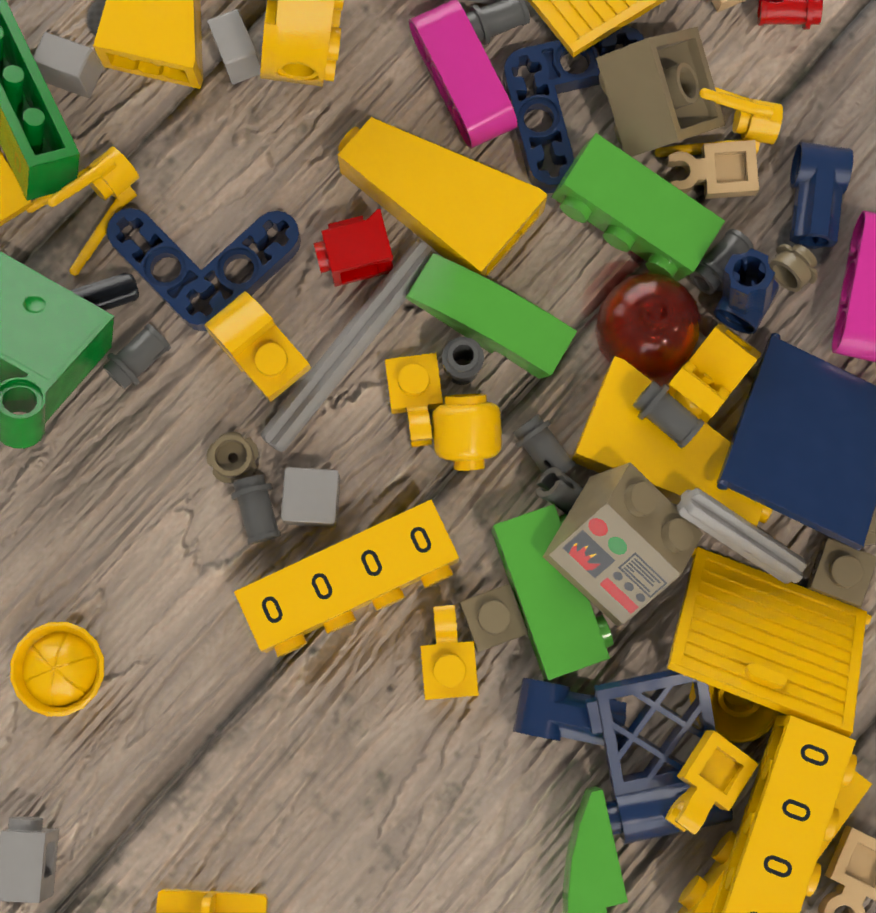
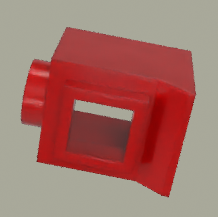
M377 209L367 220H364L362 215L327 224L328 229L321 231L323 241L313 243L321 273L331 271L335 287L389 274L393 269V255L381 209Z

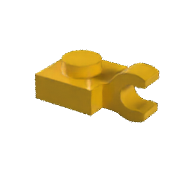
M429 353L385 359L392 414L407 412L412 448L432 445V431L428 410L435 409L443 404L437 354Z
M455 605L434 606L436 644L420 645L425 700L478 696L474 641L458 642Z
M706 730L677 775L680 780L690 787L673 803L665 819L682 832L687 830L695 835L704 824L713 805H716L721 810L730 811L759 763L716 731Z

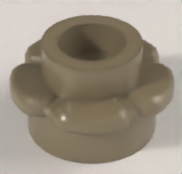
M782 244L776 248L777 254L769 263V266L775 272L774 279L782 287L798 292L808 283L813 284L818 278V272L815 269L817 260L809 249L799 244H795L792 247Z
M238 432L222 434L210 445L207 451V463L213 467V475L221 482L233 483L234 480L251 477L257 469L255 460L259 457V452L256 444L250 438L244 439ZM232 453L238 455V460L235 463H231L228 460L229 455Z

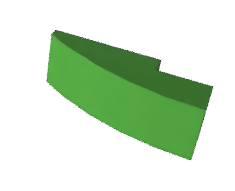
M435 253L430 255L405 297L458 333L475 340L489 353L498 352L538 379L553 374L577 333L569 325L514 292Z
M597 786L585 789L574 819L565 862L563 913H607L606 907L628 903L603 789Z

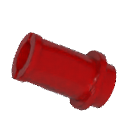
M758 0V26L802 25L803 30H809L811 25H820L823 0Z

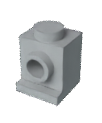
M9 817L8 829L0 833V901L41 903L53 896L59 828H43V818Z

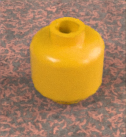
M487 394L445 396V404L436 407L433 411L435 454L444 460L453 461L454 470L470 471L484 469L485 459L495 457L502 450L501 411L496 404L487 402Z

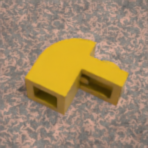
M246 291L204 324V327L214 341L240 371L246 373L270 402L311 369L308 361L275 325L273 318Z
M720 322L689 361L669 383L670 388L667 392L690 412L707 423L727 400L731 392L756 363L762 353Z

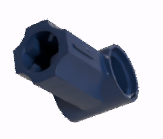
M806 142L798 143L790 172V186L795 188L790 232L791 242L811 249L833 247L838 242L842 195L848 188L853 168L854 156L852 149Z
M751 248L746 253L732 254L724 269L723 295L713 313L720 322L729 328L745 334H754L778 292L779 284L774 279L775 272L769 266L768 255Z
M529 678L522 679L513 732L561 741V737L604 746L602 733L592 734L590 730L585 699L594 698L595 695L572 692L570 687ZM610 699L612 717L625 725L627 703L617 701V699ZM615 730L616 740L618 744L623 735Z

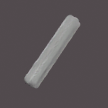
M695 488L692 491L686 490L682 493L681 501L677 505V511L680 516L784 584L801 581L803 578L802 572L807 567L805 560L701 489Z

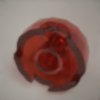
M648 272L630 276L610 290L599 308L595 333L599 349L609 363L612 362L614 356L626 360L649 379L669 375L687 361L698 343L701 317L697 301L685 285L668 275Z

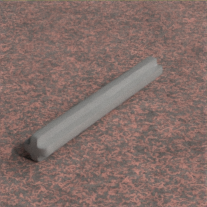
M421 240L413 242L262 430L261 436L266 443L280 452L287 449L406 300L407 293L432 253L437 254L431 246Z

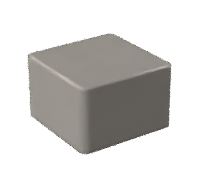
M239 9L207 20L232 85L260 75L261 67Z
M44 32L33 56L47 84L86 98H91L103 69L90 47Z
M287 467L284 471L281 510L283 522L286 525L335 528L338 523L341 481L338 471Z

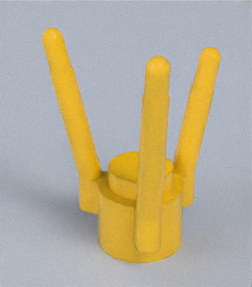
M715 87L716 91L702 88L699 92L701 98L736 109L732 130L733 133L741 134V139L660 147L655 149L654 154L656 157H668V155L675 152L700 155L703 144L755 140L757 154L760 143L772 145L777 140L783 119V106L778 103L746 98Z
M113 146L86 168L79 171L75 180L54 194L34 199V205L26 210L28 213H33L45 205L54 207L88 185L104 201L111 195L115 197L114 202L70 267L69 272L73 276L80 273L106 235L108 223L113 215L122 210L137 196L131 185L140 178L139 174L128 159Z

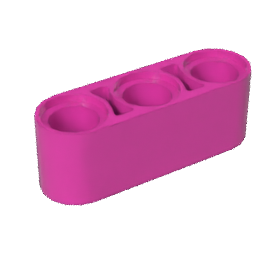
M451 0L409 19V28L415 45L466 145L472 149L518 127L517 118L511 101L458 0Z
M864 210L860 213L852 233L833 332L832 352L876 363V213Z

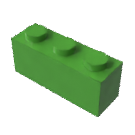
M597 133L582 147L551 196L561 203L560 209L568 217L580 223L589 222L604 232L603 238L611 246L624 252L632 251L647 261L645 265L650 272L662 279H674L677 282L695 271L725 222L724 219Z
M555 504L493 525L491 529L544 681L610 659L607 647L614 645L605 617L603 615L595 617L590 601L543 558L544 553L567 514L559 516Z

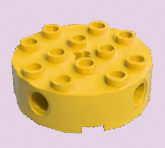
M267 0L260 78L321 87L324 80L334 82L336 61H338L341 28L339 26L344 0Z

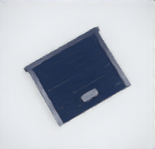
M772 333L767 341L719 474L717 487L721 490L729 488L859 551L864 547L876 507V385L780 340L781 336L778 333Z

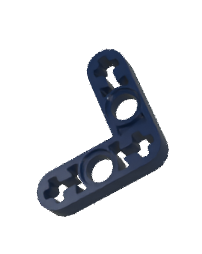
M624 26L580 53L588 62V68L580 74H571L563 69L560 60L569 52L559 40L521 48L514 51L507 58L504 65L503 85L516 114L518 127L515 130L526 172L533 186L540 188L545 193H554L574 161L557 94L599 85L600 70L596 60L598 53L595 48L600 49V57L614 51L616 44H623V47L645 39L637 29ZM520 66H527L530 73H535L532 86L534 95L526 98L527 87L525 80L522 76H517ZM532 110H543L550 115L553 124L544 132H535L526 126L524 117ZM550 143L549 151L553 164L563 165L560 167L557 177H550L547 170L539 171L544 162L542 146Z
M133 208L122 209L113 215L107 227L108 239L117 253L188 326L198 331H207L204 324L244 291L252 296L296 255L301 244L298 224L292 216L281 211L267 212L260 216L207 266L200 270L158 225L141 210ZM130 225L135 230L141 227L139 232L145 242L151 247L146 255H144L143 251L134 241L130 239L125 241L126 237L122 232L125 227ZM273 227L274 230L280 232L287 228L285 235L288 242L283 246L277 242L269 245L263 251L268 262L262 265L256 252L250 249L249 246L255 243L258 251H260L269 242L267 235L269 229ZM168 257L178 260L181 264V271L176 279L164 283L154 278V266L159 260ZM235 259H246L254 266L252 277L245 283H232L226 278V268ZM217 277L223 289L231 294V296L225 300L219 291L209 302L213 309L210 314L205 316L204 313L199 311L192 316L191 314L195 308L191 301L196 296L206 300L215 293L216 289L211 281Z

